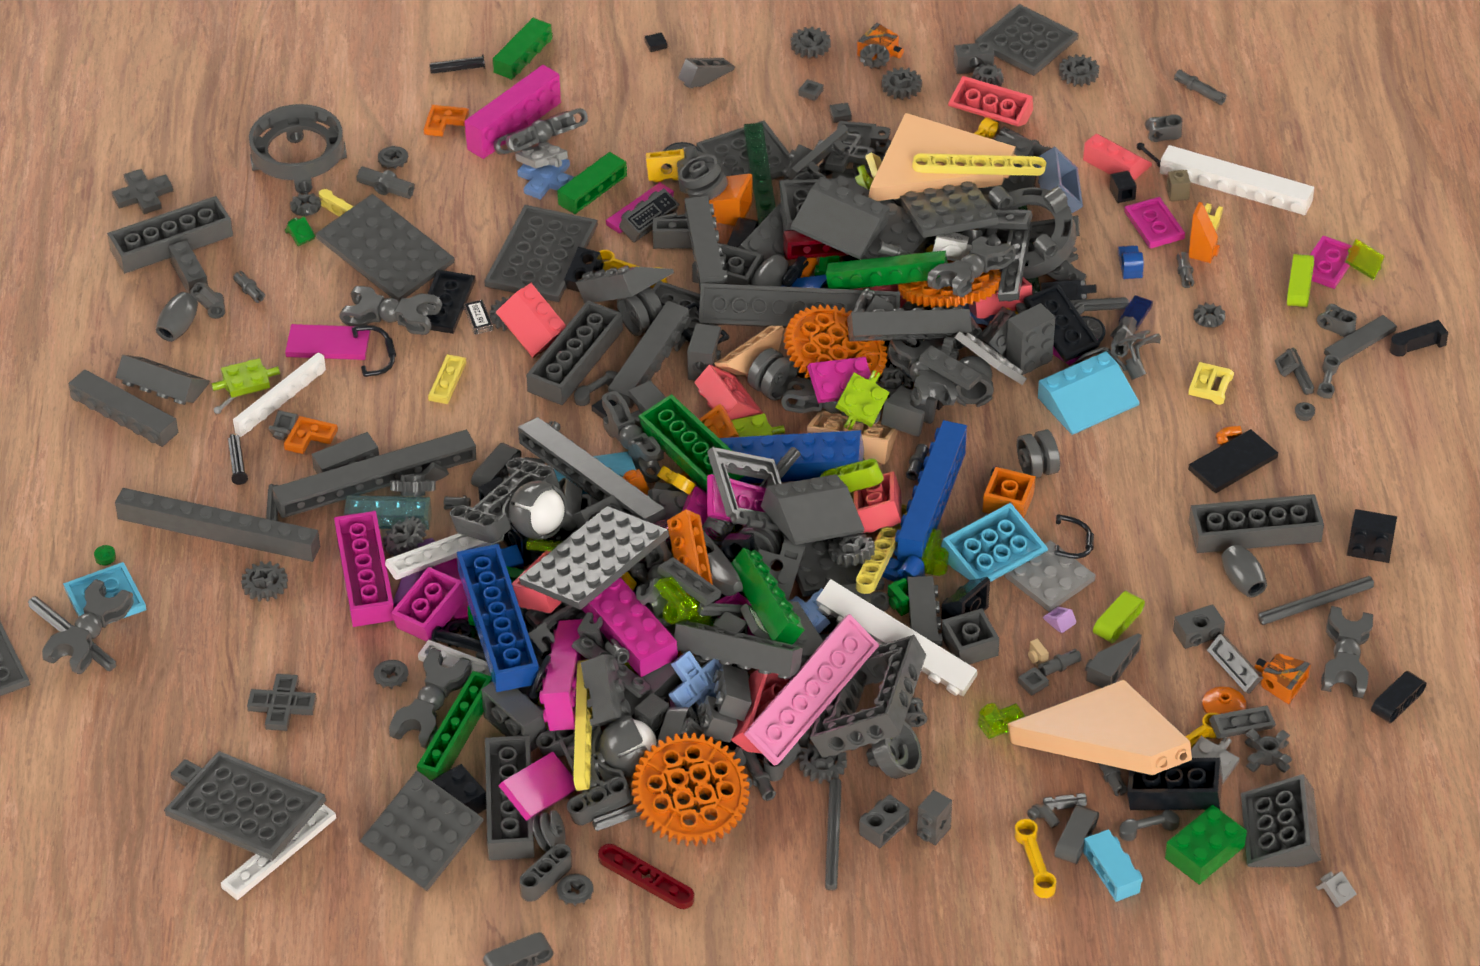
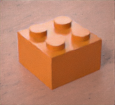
M995 467L984 493L982 512L990 514L1011 503L1020 515L1025 518L1034 495L1036 476Z

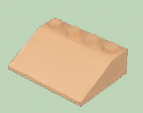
M825 410L818 412L807 426V433L861 430L864 445L863 460L876 459L878 465L885 464L889 459L898 433L897 429L882 425V420L873 424L872 427L864 423L855 422L852 430H848V427H844L848 416H843L841 413L831 414Z

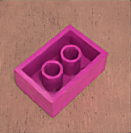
M428 567L391 612L397 629L426 642L428 640L432 641L434 628L440 626L443 629L467 599L462 582Z

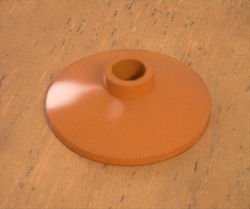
M1215 687L1204 695L1202 701L1206 714L1212 712L1223 714L1245 710L1247 705L1244 696L1236 689L1230 687Z

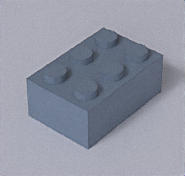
M1054 146L1039 156L1046 161V168L1044 174L1039 176L1038 183L1040 188L1050 191L1059 186L1067 196L1068 206L1071 212L1074 213L1083 207L1078 167Z

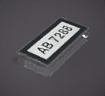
M483 299L464 303V310L474 335L494 330Z

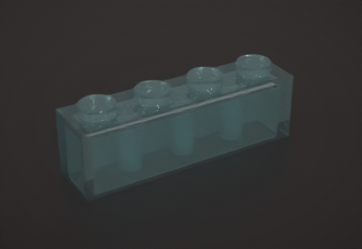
M347 495L344 516L376 511L379 529H392L391 525L398 524V520L404 521L405 517L411 519L415 516L429 530L432 513L430 497Z

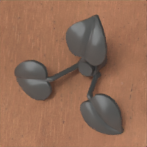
M1145 330L1121 340L1118 346L1128 343L1132 358L1126 360L1127 365H1124L1118 357H1115L1108 347L1094 349L1083 354L1077 359L1075 364L1080 363L1091 355L1107 351L1122 367L1123 371H1128L1131 380L1147 374L1140 359L1139 348L1149 343L1160 344L1161 336L1160 334H1154L1145 338L1150 333V330ZM1136 339H1143V340H1141V341L1135 343L1134 345H1132V343H1133L1134 340H1136Z

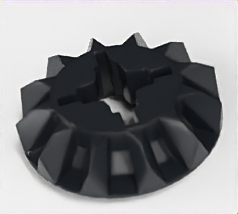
M465 619L452 620L442 629L456 634L461 630V635L471 638L476 636L475 626H471L469 621Z

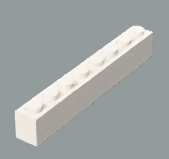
M1171 145L1167 147L1161 158L1160 174L1168 176V171L1187 170L1191 183L1302 215H1306L1313 201L1314 186Z
M831 579L816 600L819 607L818 610L826 616L831 614L837 618L836 621L838 623L846 615L850 614L879 645L915 635L926 653L921 671L926 673L932 682L936 684L942 683L947 686L946 689L953 695L957 696L959 694L964 696L977 677V669Z

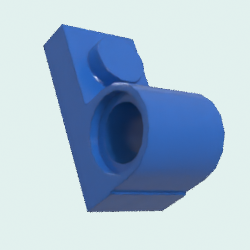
M1138 246L1118 247L1123 279L1143 278V253L1139 252Z
M909 556L905 562L891 557L882 577L895 582L903 578L907 579V577L925 576V565L916 556Z

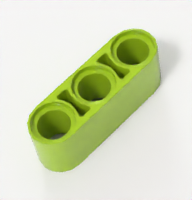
M1293 255L1287 306L1308 307L1314 255Z
M867 459L829 469L820 476L837 475L848 487L849 492L876 486L884 480L876 459Z
M1124 591L1096 621L1093 633L1110 643H1114L1140 615L1145 606V601L1128 591Z

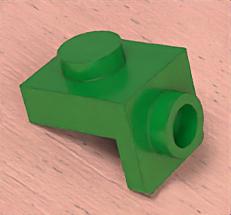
M305 217L291 219L284 230L286 234H291L297 246H301L316 237Z
M840 256L820 257L819 265H815V276L826 275L828 263L840 262Z
M906 578L888 585L887 592L891 608L896 610L901 616L909 613V597L906 595L908 581Z

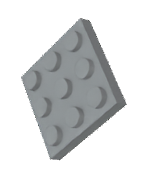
M959 331L955 336V339L1016 382L1023 385L1027 380L1021 374L1023 370L970 333L965 335Z
M1050 540L1045 543L1048 551L1005 574L1006 579L1048 612H1051L1095 581V574L1076 559L1055 555L1054 547L1056 544Z

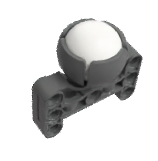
M516 457L509 460L506 464L510 476L473 508L460 505L450 511V516L457 533L484 542L494 543L502 539L503 535L511 529V522L516 530L525 537L543 540L552 537L560 530L564 523L563 517L567 512V502L563 492L559 489L560 485L552 466Z
M625 715L610 722L603 732L600 726H592L590 788L582 790L583 793L571 798L567 803V810L575 824L585 825L591 822L593 818L612 812L632 800V792L625 777H633V773L636 772V764L640 765V757H644L646 750L651 752L652 744L657 745L655 734L648 725L639 720L632 719L631 715ZM575 729L547 730L537 737L536 744L542 756L545 757L551 752H554L558 758L565 755L574 772Z

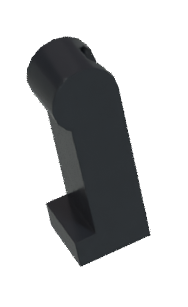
M1439 320L1394 334L1391 338L1389 351L1392 355L1400 357L1404 356L1407 352L1437 344L1439 348L1444 347L1447 344L1448 331Z

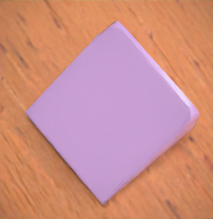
M1059 606L1043 617L1048 624L1060 633L1065 632L1076 624L1073 611Z

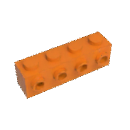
M685 509L667 520L672 554L675 559L713 585L700 515ZM678 587L681 595L696 600Z

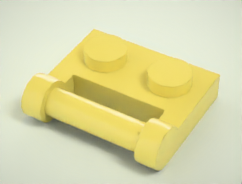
M1199 362L1189 387L1188 395L1209 399L1215 404L1221 405L1226 398L1225 392L1229 381L1233 379L1234 372L1228 368ZM1216 377H1221L1222 380L1218 390H1212Z

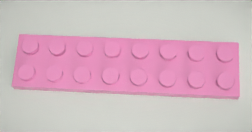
M850 614L846 615L744 735L774 766L778 765L873 654L879 644Z

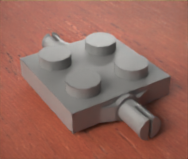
M541 142L536 147H528L521 152L515 153L516 161L536 169L546 165L560 167L562 165L561 160L567 159L568 153L566 150L559 148V146L549 144V142Z
M1201 736L1191 749L1192 758H1220L1223 785L1239 763L1240 758L1226 750L1232 742L1230 738H1223L1217 745Z

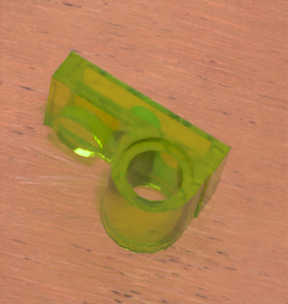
M932 530L923 553L922 561L925 565V574L941 576L948 571L949 553L945 548L941 547L943 541L941 539V530Z
M672 576L660 579L654 585L660 592V595L668 601L663 609V618L667 623L676 624L686 621L699 609Z
M990 703L980 710L978 726L986 737L991 739L1008 732V723L1026 716L1017 703L1001 710L995 703Z

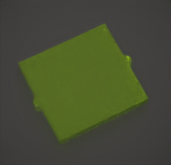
M1356 238L1348 249L1349 253L1345 263L1374 280L1378 271L1382 269L1381 264L1385 256Z

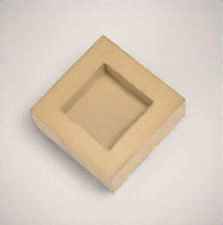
M1038 638L1030 641L1028 656L1030 661L1038 667L1039 664L1048 661L1049 652Z

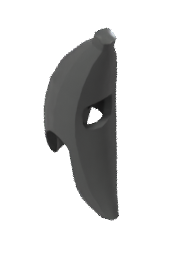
M703 531L713 585L721 590L719 599L742 592L743 585L736 569Z

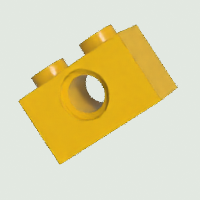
M684 149L646 153L648 180L653 182H662L664 179L671 178L672 180H678L677 163L685 158ZM669 164L671 168L665 170L662 168V165Z

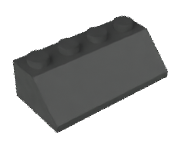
M122 355L115 377L123 380L122 384L131 387H134V384L138 385L141 391L151 393V390L157 392L156 396L165 399L172 397L174 402L185 405L186 402L194 403L210 382V380L147 358L131 355Z

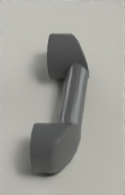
M1327 355L1322 365L1325 375L1323 383L1319 385L1317 395L1322 398H1332L1335 391L1334 386L1331 384L1332 376L1337 373L1341 363L1336 355Z
M606 371L605 376L587 386L577 388L574 393L575 404L578 406L588 405L590 403V393L605 384L610 386L618 372Z
M1164 810L1161 815L1140 820L1127 819L1120 825L1119 836L1125 841H1132L1137 837L1138 829L1162 824V827L1166 830L1173 831L1179 827L1180 818L1175 812Z

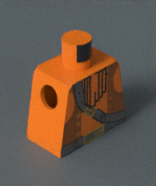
M879 23L871 27L857 41V56H860L861 50L870 44H879L887 48L890 55L889 59L892 56L900 59L904 53V49L899 47V36ZM877 53L874 55L872 60H875L877 58Z
M1278 653L1270 662L1259 658L1254 668L1262 673V688L1285 703L1290 704L1309 678L1311 664Z

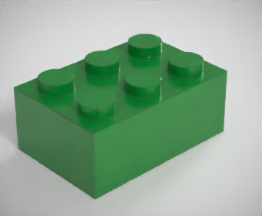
M1212 805L1167 841L1165 859L1200 885L1245 847L1247 830Z

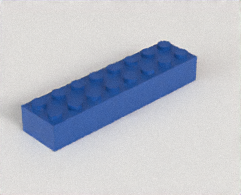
M943 420L941 427H937L934 437L935 442L930 444V455L926 456L924 460V471H920L918 476L919 484L914 486L912 492L913 499L908 501L907 515L902 516V528L896 532L895 542H898V544L896 545L894 556H897V560L905 562L909 556H916L925 563L966 455L967 425Z
M861 430L719 438L732 451L774 459L776 465L791 447L796 448L801 455L780 479L781 482L818 478L829 469L863 461L864 456ZM744 476L738 481L751 484L762 483L764 479Z
M499 544L458 551V572L496 692L533 685L539 671V665Z

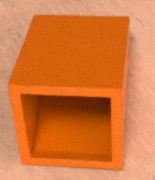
M752 174L726 176L728 185L725 190L717 197L709 200V204L713 203L714 215L712 217H716L717 223L735 227L739 217H746L753 204Z

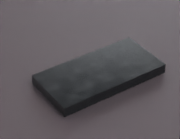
M444 270L437 271L428 294L437 296L442 302V307L438 314L427 315L432 326L430 330L454 334L475 284V275Z
M1059 284L1024 298L1023 303L1028 309L1041 303L1055 316L1053 346L1064 362L1099 348V341Z
M1250 429L1190 463L1188 470L1214 493H1217L1278 458V452Z

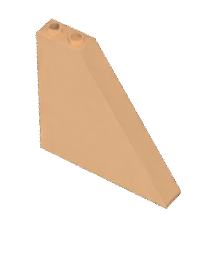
M905 113L870 186L869 198L875 201L899 199L900 196L906 195L910 191L919 193L924 192L927 188L942 189L945 185L959 186L967 181L975 183L978 188L1000 186L1005 178H1009V175L920 173L912 167L913 158L921 153L1017 156L1014 155L1015 146ZM918 161V162H917V163L920 164V165H925V164H926L925 162H922V161ZM936 162L938 165H946L943 162ZM961 162L955 163L958 166H964ZM975 163L977 166H984L982 163ZM995 163V164H994V165L997 166V167H1003L1002 164H999V163Z
M1125 680L1008 723L1011 744L1154 775L1192 760L1190 741Z

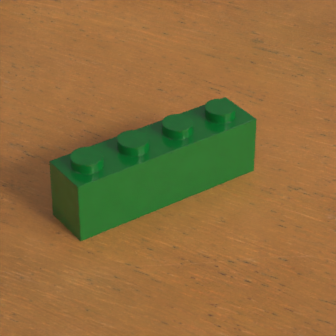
M532 18L492 58L493 72L513 80L542 51L546 44L551 42L553 38L551 24Z
M608 152L557 190L558 205L573 214H577L627 176V161Z

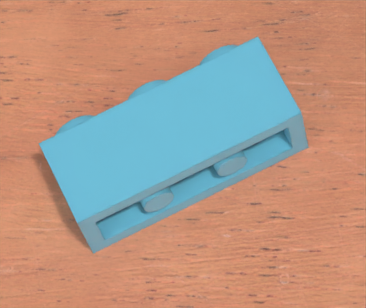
M1109 829L1084 838L1083 853L1116 902L1140 893L1141 882H1143L1142 875L1138 869L1134 868L1130 856L1124 853L1118 838L1114 837Z

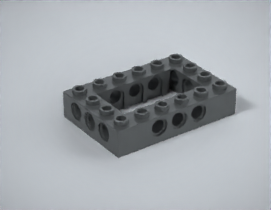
M915 635L879 645L817 718L810 739L822 758L836 756L847 750H855L860 746L875 744L880 740L895 738L900 735L926 658V653ZM883 680L879 686L878 697L874 701L876 707L856 712L865 685L876 684Z

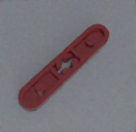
M605 844L598 850V860L602 866L674 907L687 909L694 904L693 889L614 844ZM650 874V878H649V877H645L644 879L642 878V875L646 876V875Z

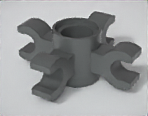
M1253 729L1246 733V736L1249 738L1245 740V744L1257 750L1256 753L1251 754L1247 758L1250 761L1246 765L1248 769L1254 772L1261 764L1266 766L1276 764L1277 768L1285 773L1291 768L1288 765L1292 761L1291 757L1278 751L1289 744L1286 739L1290 737V734L1282 730L1275 738L1272 736L1261 738Z

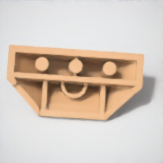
M783 326L767 327L714 363L715 366L733 374L746 375L748 377L749 369L760 353L769 348L779 351L784 331Z

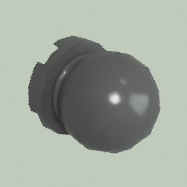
M975 355L963 357L959 362L980 373L981 379L969 391L954 383L957 389L956 401L963 406H966V404H976V407L983 406L993 398L992 369L988 362L981 357Z

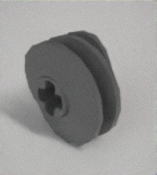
M552 810L550 814L543 812L540 816L537 814L532 818L533 833L542 850L548 852L556 844H565V828L557 811Z

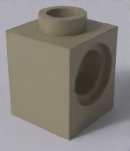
M1187 170L1168 171L1166 189L1169 200H1189L1191 182Z

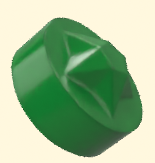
M109 545L99 546L94 551L96 563L103 566L112 564L116 559L115 549Z

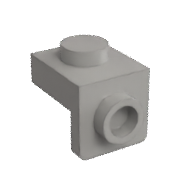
M1332 871L1320 878L1322 882L1316 886L1318 890L1325 889L1336 908L1357 895L1342 871L1333 874Z

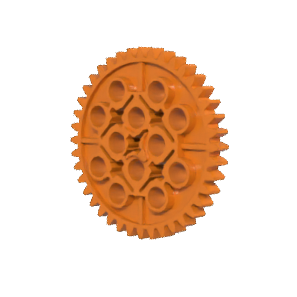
M947 260L948 263H953V262H955V261H952V260ZM1000 269L990 270L987 273L983 272L980 277L974 279V282L971 283L972 291L964 297L953 295V287L950 286L938 290L928 287L927 281L898 284V291L901 293L902 299H906L907 302L911 301V304L917 303V306L923 304V307L931 305V308L935 306H946V308H949L950 306H965L966 303L972 305L974 301L979 303L980 299L986 300V297H992V294H996V291H999L1002 272Z
M813 305L811 309L806 307L804 311L800 310L798 314L791 318L785 330L783 342L786 343L784 349H787L786 355L791 356L789 361L795 362L794 367H800L799 373L805 372V378H808L810 375L807 366L810 363L866 357L871 374L875 370L877 371L876 374L879 372L881 376L886 366V357L888 355L885 352L887 347L883 346L885 341H849L847 318L852 311L850 310L846 313L843 307L841 310H838L837 306L831 309L829 305H826L824 309L822 305H819L818 308Z
M686 732L683 734L682 739H680L678 734H675L673 741L667 736L665 743L658 740V747L652 744L651 752L646 750L644 757L639 759L640 765L636 764V772L633 773L632 778L634 781L631 784V787L634 788L631 796L635 797L633 804L638 805L636 812H642L641 820L648 819L645 826L653 825L652 833L658 830L661 831L660 838L668 835V842L676 838V844L679 845L681 840H684L686 846L689 845L690 841H693L694 845L697 846L699 840L706 845L708 838L714 843L716 835L722 839L724 832L730 834L731 827L736 828L737 821L742 820V814H745L746 811L745 806L749 802L747 797L750 794V791L746 790L750 785L749 782H746L748 774H742L745 766H738L741 761L740 758L733 760L735 752L728 754L729 746L720 748V740L713 744V737L705 741L704 734L697 739L696 734L693 733L691 738H688ZM693 753L697 755L698 758L691 759L690 757H688V754ZM673 758L676 760V763H668L666 759ZM681 766H685V768L688 769V771H685L684 768H681ZM721 769L725 774L719 775L715 770ZM701 774L704 778L696 779L693 775ZM672 779H680L682 783L675 784L672 782ZM709 780L712 782L713 785H716L715 790L714 787H712V785L709 784ZM657 783L660 785V788L654 789L650 784ZM666 788L670 794H673L672 799L669 797L667 793H665ZM721 790H729L731 795H724L721 793ZM706 794L710 799L703 800L699 795ZM685 799L688 804L682 805L677 800ZM656 804H664L666 808L658 809ZM693 806H696L697 810H700V812L697 813L696 810L693 809ZM712 815L715 817V820H707L705 816ZM689 819L694 824L686 825L683 820Z

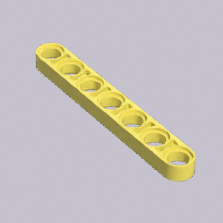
M921 153L914 156L912 167L920 173L1040 176L1045 172L1046 161L1037 156ZM918 161H922V162H925L926 164H925V165H920V164H918L917 162H918ZM936 162H943L946 165H938ZM961 162L964 166H958L955 163ZM975 163H982L984 166L980 167L975 165ZM999 163L1002 164L1003 167H997L994 164ZM1013 164H1020L1023 167H1015ZM1037 164L1040 165L1041 168H1035L1032 165Z
M902 504V516L907 515V505ZM898 523L897 526L881 528L874 542L875 555L871 556V560H865L856 578V590L859 593L869 594L876 589L898 542H895L897 530L902 528L901 523Z
M586 660L577 662L573 774L574 785L577 791L590 788L592 726L590 725V719H592V707L589 708L587 706V700L591 698L589 688L586 689L584 687L581 662Z

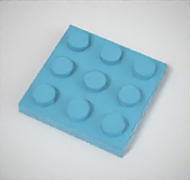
M124 562L63 583L64 589L78 617L84 614L83 609L87 604L85 590L95 579L104 582L106 587L105 597L107 598L114 597L121 590L133 593L134 603L124 618L147 610L146 604Z

